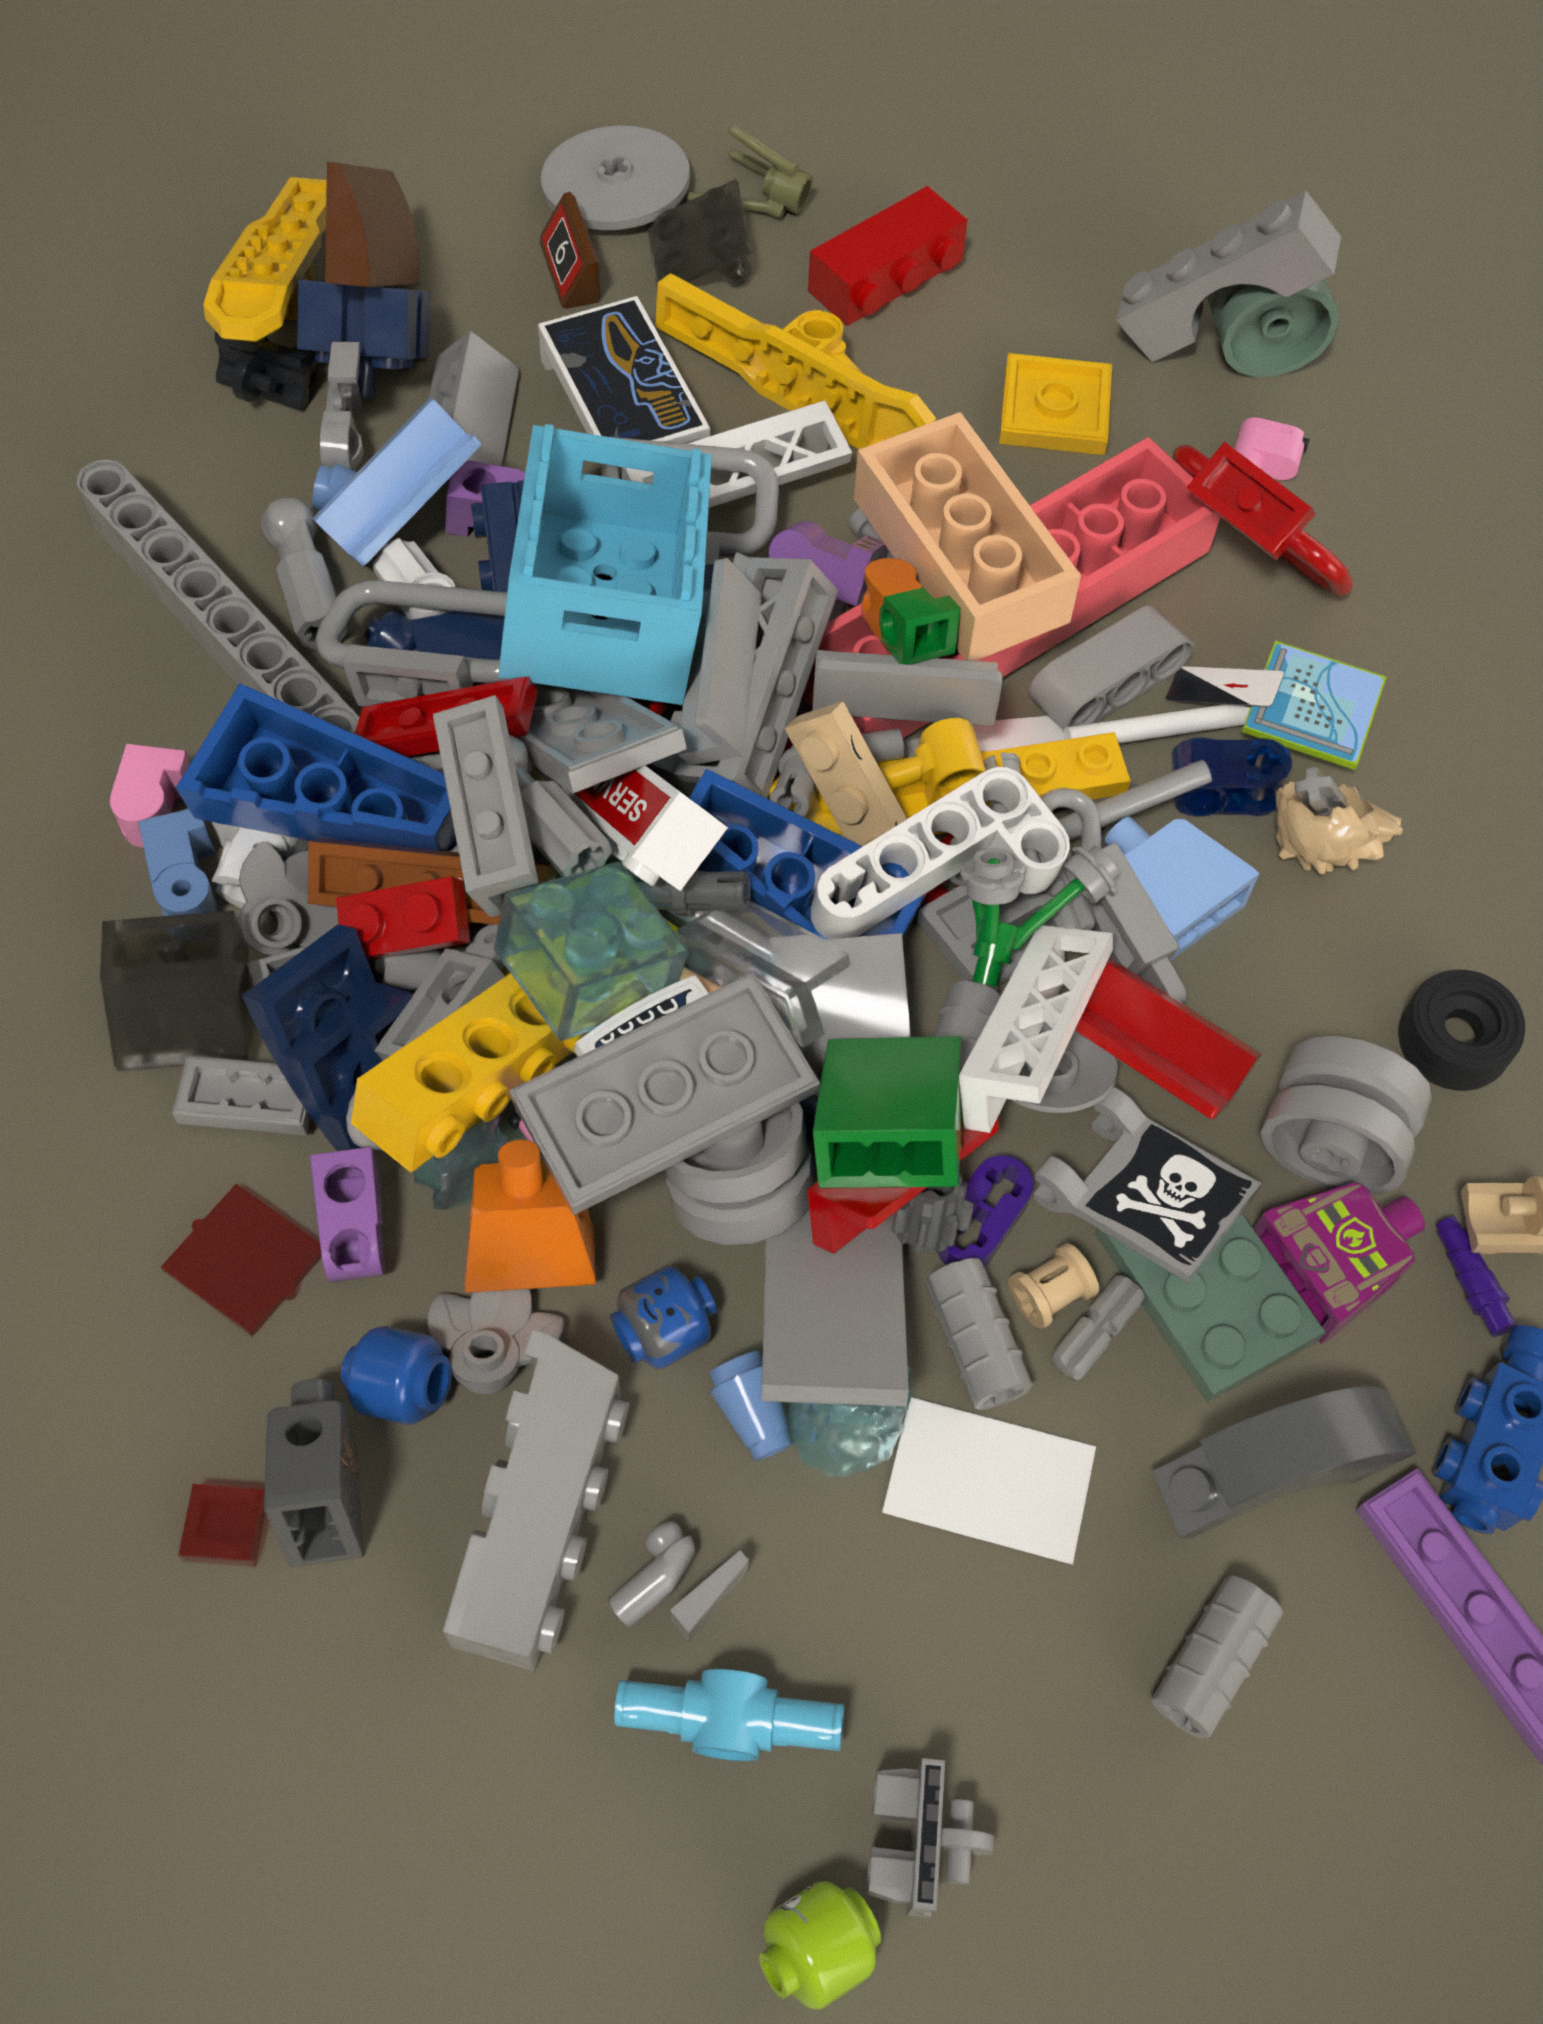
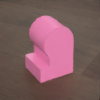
M126 744L110 795V806L125 839L133 846L144 848L138 823L139 820L172 813L175 799L183 800L176 786L190 765L186 751Z

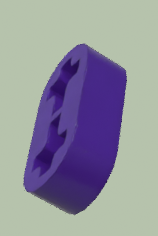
M997 1155L986 1159L978 1166L967 1182L965 1200L974 1204L970 1226L975 1219L982 1223L977 1245L970 1244L965 1250H961L955 1245L947 1246V1250L937 1252L940 1260L945 1265L968 1258H978L985 1267L1025 1212L1033 1191V1177L1027 1166L1011 1156ZM1004 1178L1010 1180L1014 1184L1011 1194H1004L994 1208L986 1204L992 1184L998 1185ZM957 1230V1233L964 1234L966 1232Z

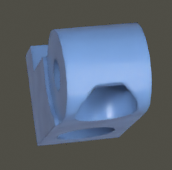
M189 809L139 820L138 823L153 894L159 907L162 909L169 928L175 933L184 936H193L206 932L215 924L219 916V905L205 873L201 870L199 860L200 858L216 855L212 835L206 821L195 819Z

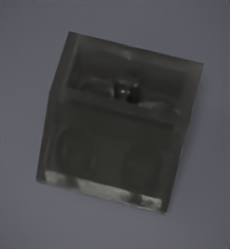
M234 910L102 921L100 981L113 1061L117 1071L184 1066L187 1055L248 1060L249 1010L242 995L249 990V968L247 962H249V948L244 942L242 930Z

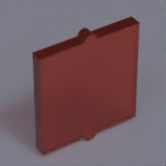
M235 1184L204 1219L193 1221L192 1233L160 1268L169 1277L253 1337L285 1299L289 1301L295 1299L297 1296L295 1288L322 1258L319 1242L242 1187Z

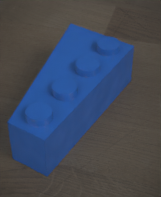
M706 769L689 799L728 828L697 869L705 872L748 871L750 878V900H744L748 901L749 904L747 911L785 943L827 939L815 929L811 921V906L821 875L829 867L863 846ZM896 863L881 865L882 869L892 877L904 878L909 876L907 871ZM926 893L857 937L902 933L903 941L922 905ZM856 897L847 902L851 908L854 906ZM832 898L831 901L835 905L838 904V902L834 898Z

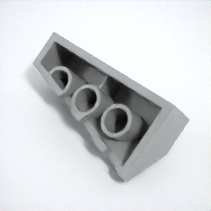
M532 1329L524 1354L531 1357L534 1369L528 1393L513 1391L505 1418L506 1421H509L505 1447L512 1450L508 1462L499 1459L495 1465L491 1466L482 1503V1516L491 1519L487 1533L474 1530L471 1534L443 1634L451 1648L535 1672L541 1651L552 1654L557 1644L565 1610L555 1607L563 1580L575 1581L580 1571L587 1538L578 1536L585 1510L597 1511L600 1506L607 1483L608 1469L599 1466L607 1441L616 1444L620 1441L627 1420L629 1402L621 1400L618 1374L549 1334Z

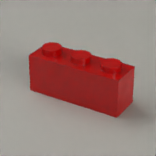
M926 186L810 250L808 292L832 314L837 316L842 323L848 326L866 315L875 313L883 305L906 292L915 290L923 282L944 270L952 269L958 262L962 261L968 219L929 186Z

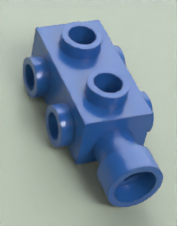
M1519 1325L1511 1329L1503 1351V1358L1507 1364L1500 1362L1484 1375L1481 1380L1475 1377L1469 1379L1459 1397L1455 1410L1456 1415L1467 1419L1460 1439L1457 1441L1451 1437L1448 1438L1434 1464L1433 1476L1444 1481L1438 1495L1439 1498L1454 1507L1452 1515L1460 1525L1479 1533L1492 1534L1495 1528L1505 1531L1523 1519L1526 1521L1531 1520L1543 1499V1481L1538 1479L1543 1465V1329L1533 1326ZM1515 1407L1530 1414L1529 1418L1521 1416L1515 1410ZM1505 1464L1509 1470L1507 1480L1502 1481L1497 1478L1492 1472L1491 1467Z

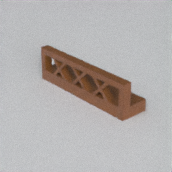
M325 838L308 841V904L337 907V897L449 876L463 879L464 882L459 852ZM534 860L538 883L501 894L504 914L490 917L469 896L464 883L468 922L547 930L572 918V911L555 898L556 869L547 861Z

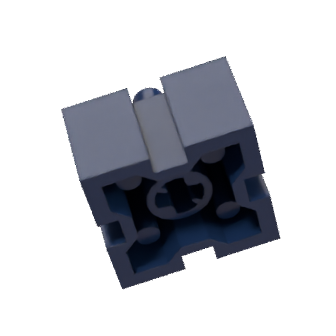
M298 279L297 349L315 351L314 361L329 363L332 342H360L361 351L357 378L360 397L373 399L375 367L387 369L413 368V359L429 358L431 291L363 287Z

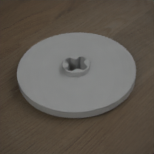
M626 125L595 128L567 139L550 153L541 171L542 193L551 210H555L564 193L572 192V195H575L586 228L597 230H622L653 222L672 211L682 201L690 184V168L687 156L674 140L648 128Z

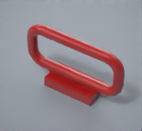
M1225 441L1211 458H1208L1190 445H1180L1175 448L1172 455L1173 460L1194 478L1186 487L1193 497L1272 558L1277 560L1282 556L1328 592L1340 597L1346 596L1351 592L1353 579L1346 566L1328 548L1303 530L1315 516L1311 506Z

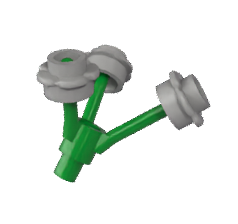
M954 837L950 845L959 844L957 838ZM1096 845L1089 851L1080 846L1074 847L1071 850L1073 856L1061 867L1070 883L1019 927L1000 922L999 907L1000 904L1009 903L1017 898L1019 885L1024 881V865L1014 859L1012 853L1000 848L982 849L974 855L973 862L968 861L964 863L961 871L952 876L950 881L959 886H967V895L972 899L976 922V942L972 955L978 956L972 981L997 987L1003 963H1010L1013 949L1020 950L1036 930L1079 893L1092 904L1097 903L1106 894L1113 897L1117 893L1113 879L1120 872L1112 859Z

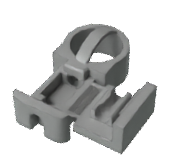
M332 342L328 368L329 386L326 411H323L320 430L321 462L323 466L331 468L334 467L335 463H338L356 472L357 465L360 464L364 454L361 435L356 431L355 422L352 418V413H362V401L357 380L361 347L360 342Z

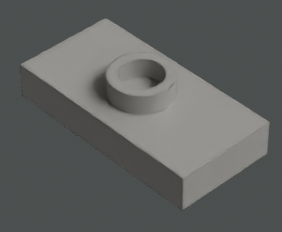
M186 1056L172 1111L177 1124L307 1136L311 1117L289 1086L276 1063Z

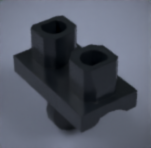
M215 331V342L219 350L216 382L232 387L236 398L250 403L259 396L298 410H302L309 405V383L316 377V361H314L315 352L313 350L297 349V345L291 349L271 342L267 336L257 342L226 340L221 338Z

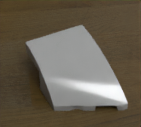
M902 933L772 944L777 1012L820 1084L828 1039L910 1037Z

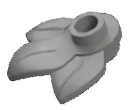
M261 842L247 855L242 863L239 875V883L246 902L239 913L238 928L243 941L251 949L258 953L275 955L286 952L294 945L307 946L338 924L337 907L308 904V850L300 851L283 861L271 845L267 842ZM267 911L275 914L278 920V927L271 935L265 934L260 928V918Z
M530 1289L473 1292L471 1299L450 1293H439L432 1301L428 1312L429 1334L437 1339L442 1350L450 1355L451 1369L454 1377L468 1390L477 1394H492L504 1389L511 1382L519 1366L532 1363L531 1357L524 1355L532 1329L545 1332L560 1341L564 1328V1319L561 1316L545 1312L532 1313ZM493 1354L488 1358H477L481 1355Z

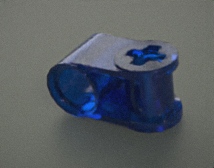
M1199 737L1185 740L1175 746L1171 753L1173 771L1203 759L1211 773L1212 782L1176 796V809L1180 813L1194 817L1210 815H1268L1277 809L1276 791L1282 787L1281 783L1290 775L1293 761L1290 752L1281 743L1265 738L1255 740H1214L1212 738ZM1262 754L1260 767L1255 766L1257 757ZM1260 788L1265 789L1262 800L1258 801Z

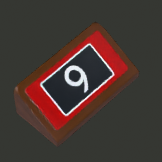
M567 192L562 195L540 236V245L560 304L566 309L599 303L600 299L598 260L575 195H572V192Z

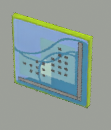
M1275 640L1264 670L1283 671L1284 676L1271 706L1251 705L1242 732L1356 770L1387 677Z

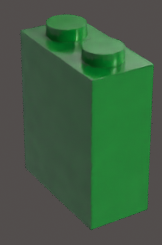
M961 1036L828 1039L813 1128L819 1188L958 1187L963 1116L959 1074L963 1069Z

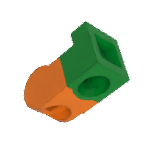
M894 558L877 559L865 567L864 579L867 584V591L863 597L861 614L873 633L899 664L910 665L954 654L961 609L949 595L934 599L916 580L917 571L910 563Z

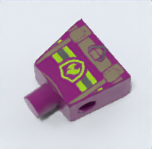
M1354 1182L1272 1208L1262 1214L1254 1227V1231L1325 1330V1334L1319 1340L1320 1344H1323L1341 1331L1403 1277L1416 1261L1413 1251L1405 1241L1423 1232L1425 1222L1417 1205L1408 1197L1401 1196L1380 1207L1364 1185Z

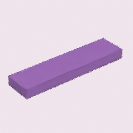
M1417 1468L1364 1502L1356 1509V1512L1540 1764H1543V1635Z

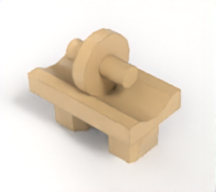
M1531 1176L1525 1183H1466L1461 1190V1197L1465 1213L1464 1227L1469 1236L1472 1253L1543 1254V1176Z

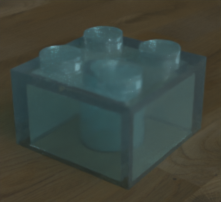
M619 861L505 893L494 945L496 954L559 1041L590 1032L630 1005L680 981L689 951Z

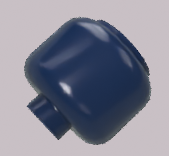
M391 610L381 620L374 617L364 632L363 636L369 640L367 646L416 651L411 621L400 611Z

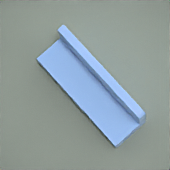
M429 398L312 520L354 561L361 566H365L470 458L482 443L474 435L465 433L434 399Z

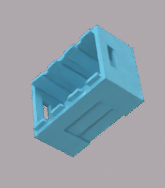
M545 424V427L533 425L508 582L498 678L514 679L529 676L532 683L683 705L702 613L712 454L701 453L700 449L692 448V451L556 429L554 425ZM583 461L654 472L652 484L582 473ZM597 574H606L612 580H601L596 576ZM591 615L605 616L608 619L599 620L592 617Z

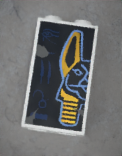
M638 296L538 324L541 361L546 370H555L587 434L684 444L710 437V427ZM601 464V476L622 479L623 467Z

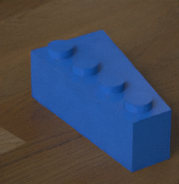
M241 683L237 686L176 786L178 793L193 817L199 820L310 841L325 838L451 851L457 845L443 773Z

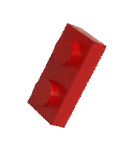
M449 876L336 898L338 924L356 929L367 961L470 943L463 879Z

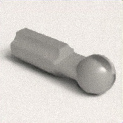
M294 497L277 498L268 505V508L261 516V532L268 544L278 551L280 562L276 567V571L295 634L299 637L302 647L318 650L315 642L318 628L332 602L337 597L322 553L316 551L312 540L317 531L316 523L312 520L315 516L306 503ZM346 627V629H345V631H344V633H343V635H342L340 641L342 640V638H343V637L346 635V633L348 632L347 627Z
M509 735L530 841L568 884L574 881L587 883L604 871V864L613 852L608 839L555 781H535L532 778L533 763L528 757L527 747L521 740Z

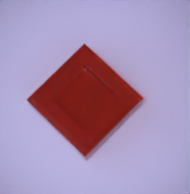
M193 1484L178 1556L184 1562L256 1567L266 1513L264 1510V1489Z

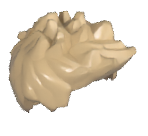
M1290 781L1289 784H1285L1283 788L1280 787L1276 791V807L1278 810L1276 814L1278 828L1276 840L1279 847H1281L1278 856L1283 860L1297 858L1305 870H1311V865H1313L1318 874H1325L1326 871L1332 872L1333 865H1348L1351 870H1355L1358 868V859L1378 860L1384 856L1383 843L1390 841L1393 835L1402 834L1403 828L1400 827L1402 818L1389 813L1375 804L1363 801L1356 787H1347L1345 784L1338 788L1346 797L1348 806L1345 808L1340 806L1334 807L1329 816L1314 815L1296 794L1295 782Z

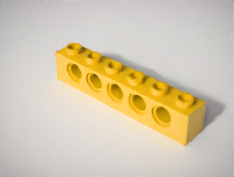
M615 900L357 1078L351 1125L410 1173L433 1156L436 1158L446 1156L459 1143L465 1132L481 1120L484 1122L492 1121L505 1109L511 1099L509 1090L554 1069L555 1065L569 1054L574 1053L577 1055L574 1052L576 1041L615 1014L643 999L645 985L655 970L677 964L682 965L678 958L686 933L653 909L620 910L617 900Z

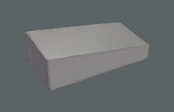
M741 1550L670 1609L671 1621L688 1642L691 1641L748 1572L749 1559Z

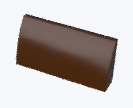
M327 162L325 283L363 287L420 284V262L414 223L401 186L393 171Z

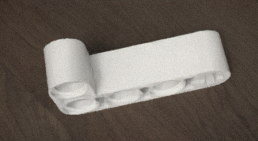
M994 767L984 771L829 867L821 875L811 906V921L815 929L827 939L857 937L959 873L964 863L968 861L973 862L974 855L986 848H1000L1012 853L1014 859L1020 861L1025 867L1024 881L1019 885V892L1023 894H1037L1045 891L1055 880L1070 849L1069 837L1064 827L1021 774L1007 767ZM984 801H998L1009 812H995L986 806ZM937 831L948 832L957 838L959 844L946 845L935 838L933 833ZM1022 849L1039 851L1045 856L1047 862L1037 863L1030 860L1024 855ZM896 863L901 865L909 876L904 878L892 877L882 869L881 865ZM856 897L854 906L851 908L847 902ZM832 898H834L838 902V904L835 905L831 901Z

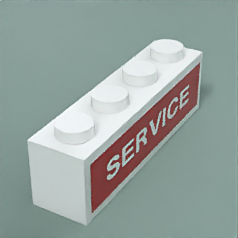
M642 766L575 793L570 792L557 783L608 839L613 851L612 854L620 859L626 868L651 886H654L661 877L681 891L728 828L647 766Z

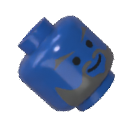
M666 1266L624 1287L617 1297L618 1311L610 1314V1319L619 1341L633 1363L636 1364L644 1360L652 1368L663 1369L699 1350L708 1343L711 1337L708 1317L717 1313V1307L708 1287L699 1276L688 1280L675 1267Z

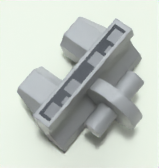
M922 1758L916 1770L906 1768L877 1771L874 1779L872 1818L912 1822L910 1851L871 1847L868 1861L866 1894L892 1903L907 1904L906 1915L930 1918L931 1912L937 1911L940 1852L948 1853L947 1882L961 1885L970 1884L971 1855L994 1854V1835L973 1831V1801L951 1800L950 1828H941L945 1760Z

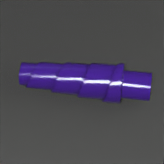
M1452 1216L1443 1219L1436 1224L1438 1230L1436 1232L1447 1251L1446 1255L1457 1274L1456 1278L1467 1296L1466 1301L1473 1314L1481 1315L1492 1337H1498L1510 1332L1517 1324L1506 1305L1510 1300L1508 1294L1503 1291L1496 1276L1489 1270L1481 1253H1472L1469 1236L1465 1229H1462L1457 1218Z

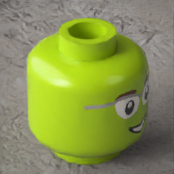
M819 1881L811 1884L774 1908L767 1915L763 1926L766 1950L759 1954V1963L767 1982L780 1998L785 1999L792 1995L805 2007L821 2010L870 1977L876 1966L875 1948L881 1942V1933L871 1909L856 1890L851 1887L841 1889L831 1882Z

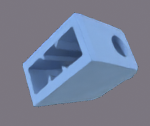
M1129 816L1119 821L1109 831L1104 841L1107 846L1115 842L1118 844L1180 948L1169 961L1176 958L1245 907L1260 874L1248 863L1185 819H1174L1150 836Z

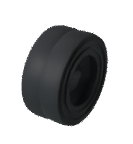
M1471 970L1444 971L1425 981L1413 995L1400 1019L1399 1044L1405 1059L1414 1065L1427 1081L1450 1090H1475L1498 1079L1518 1054L1525 1037V1018L1517 999L1497 980ZM1450 1018L1466 1020L1476 1030L1477 1040L1474 1042L1456 1040L1448 1033L1445 1020Z

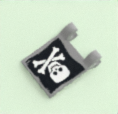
M1113 1087L1111 1092L1102 1101L1094 1105V1110L1100 1112V1114L1092 1122L1091 1129L1101 1137L1116 1143L1085 1181H1082L1077 1173L1065 1162L1050 1156L1035 1174V1180L1041 1183V1185L1034 1192L1033 1199L1050 1211L1078 1216L1189 1283L1258 1193L1261 1183L1150 1120L1127 1094Z

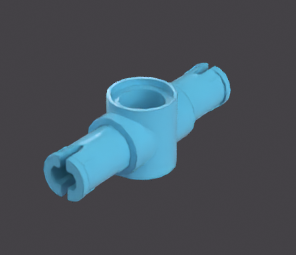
M709 1669L702 1671L700 1681L688 1680L686 1687L620 1680L615 1702L614 1723L618 1727L681 1735V1742L692 1743V1751L702 1756L731 1761H756L759 1759L760 1750L772 1752L774 1745L841 1751L845 1706L839 1703L778 1697V1689L767 1688L768 1680L765 1677L743 1671Z

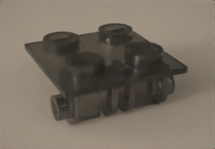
M737 179L720 187L712 188L703 195L676 208L668 209L662 212L655 221L647 224L656 287L658 282L670 273L689 283L718 270L722 278L732 286L744 284L751 273L750 262L746 256L752 253Z

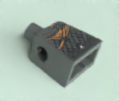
M306 1379L297 1382L291 1387V1406L274 1408L267 1414L264 1510L290 1567L363 1557L356 1441L343 1403L334 1400L333 1384L323 1379Z

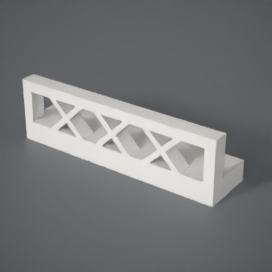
M825 400L687 443L740 448L756 452L769 461L777 474L778 485L850 463L852 451ZM623 467L622 480L652 484L654 472ZM711 469L708 508L756 493V482L747 473Z
M1042 925L1035 931L959 1074L964 1129L990 1133L1006 1099L1040 1104L1112 953L1113 933L1065 929L1064 927ZM1065 951L1089 953L1065 962ZM1063 984L1070 990L1058 995ZM1045 1022L1052 1028V1030L1039 1034ZM1025 1061L1033 1069L1029 1077L1019 1075Z

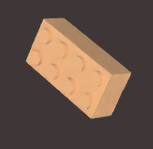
M961 412L858 450L854 501L894 559L906 561L914 566L917 571L916 580L934 599L949 595L961 608L956 649L964 660L977 661L1070 623L1081 579L1080 573Z

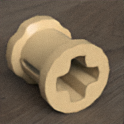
M1064 1243L1057 1247L1054 1252V1258L1030 1273L1016 1272L1008 1279L1009 1290L1018 1309L1034 1327L1046 1328L1053 1321L1052 1315L1079 1298L1088 1301L1099 1293V1283L1089 1262L1075 1246L1069 1243Z

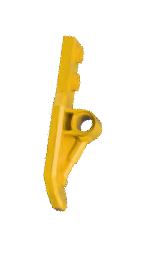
M290 177L265 216L246 226L212 277L203 304L205 320L221 338L257 342L279 330L284 320L298 321V279L314 281L312 261L322 246L321 235L326 228L327 180Z
M672 273L668 274L657 284L656 328L737 372L758 394L789 411L825 400L847 443L858 450L936 421V417L917 394L885 386L860 371L845 354L846 344L842 340L843 323L832 313L821 310L807 311L781 329L775 325L759 322Z
M948 718L928 726L920 736L919 745L914 752L915 756L877 762L907 819L986 771L983 761L989 756L995 755L997 767H1003L1000 753H1013L1019 757L1021 775L1028 781L1040 798L1050 790L1069 788L1079 790L1093 800L1123 793L1129 789L1131 783L1115 732L993 751H980L973 725L968 720L962 718ZM779 777L772 783V786H771V789H770V792H769V795H768V799H769V800H770V795H771L772 791L774 790V788H775L776 785H777V782H778V780H779ZM815 788L810 800L809 810L804 817L844 837L819 790ZM989 800L984 801L986 806L990 808ZM793 803L790 811L794 812L797 803ZM937 831V832H934L933 834L936 835V834H942V833H948V832H945V831Z

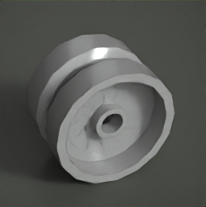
M1342 1036L1312 1037L1295 1045L1278 1084L1280 1092L1276 1094L1271 1103L1260 1132L1264 1148L1278 1164L1296 1176L1326 1189L1332 1190L1354 1182L1364 1185L1371 1195H1380L1397 1189L1407 1175L1415 1151L1414 1138L1424 1125L1432 1101L1428 1081L1414 1065L1395 1052L1365 1040Z
M799 1102L664 1170L667 1176L666 1185L671 1205L680 1225L699 1239L721 1245L754 1244L779 1235L802 1218L809 1206L807 1189L815 1184V1173L811 1153L807 1147V1129L804 1113Z

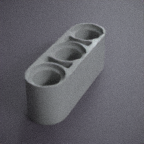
M1146 605L1046 665L1031 682L1029 696L1063 730L1066 727L1097 723L1178 672L1191 656L1194 644L1153 605Z

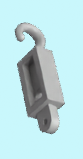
M1059 788L1050 790L1041 797L1051 812L1056 808L1066 807L1078 813L1082 822L1080 847L1085 848L1087 851L1095 845L1101 848V818L1096 804L1089 796L1079 790ZM1115 842L1102 848L1115 863L1120 874L1113 879L1117 888V893L1113 897L1106 894L1095 904L1089 902L1095 919V931L1113 933V950L1110 956L1114 961L1180 1003L1185 1004L1187 1001L1185 987L1169 961L1180 948L1118 844Z
M490 924L476 934L464 953L448 948L444 950L413 994L411 1000L374 1050L382 1060L394 1054L505 977L501 970L516 948V941L508 929L502 925ZM354 1093L349 1102L346 1116L347 1131L354 1144L362 1148L372 1147L373 1150H382L351 1125Z

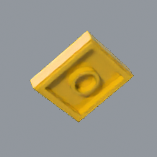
M1008 353L1005 367L999 444L1105 455L1109 432L1112 364Z

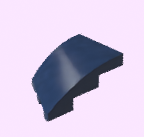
M337 924L244 993L242 997L263 1041L289 1086L337 1151L362 1148L353 1143L347 1131L346 1123L348 1106L356 1090L357 1078L383 1061L374 1050L411 1000L412 994L408 991L376 983L356 929Z

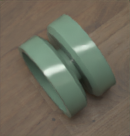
M1327 279L1321 280L1289 297H1284L1271 289L1251 284L1227 286L1207 296L1226 362L1238 373L1256 378L1280 376L1302 368L1321 355L1333 341L1339 325L1337 306L1331 288L1327 284Z

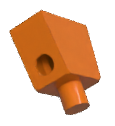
M514 1140L504 1144L498 1152L499 1163L481 1164L474 1169L467 1234L465 1292L596 1285L595 1232L588 1209L573 1216L544 1160L541 1161L540 1149L534 1142Z

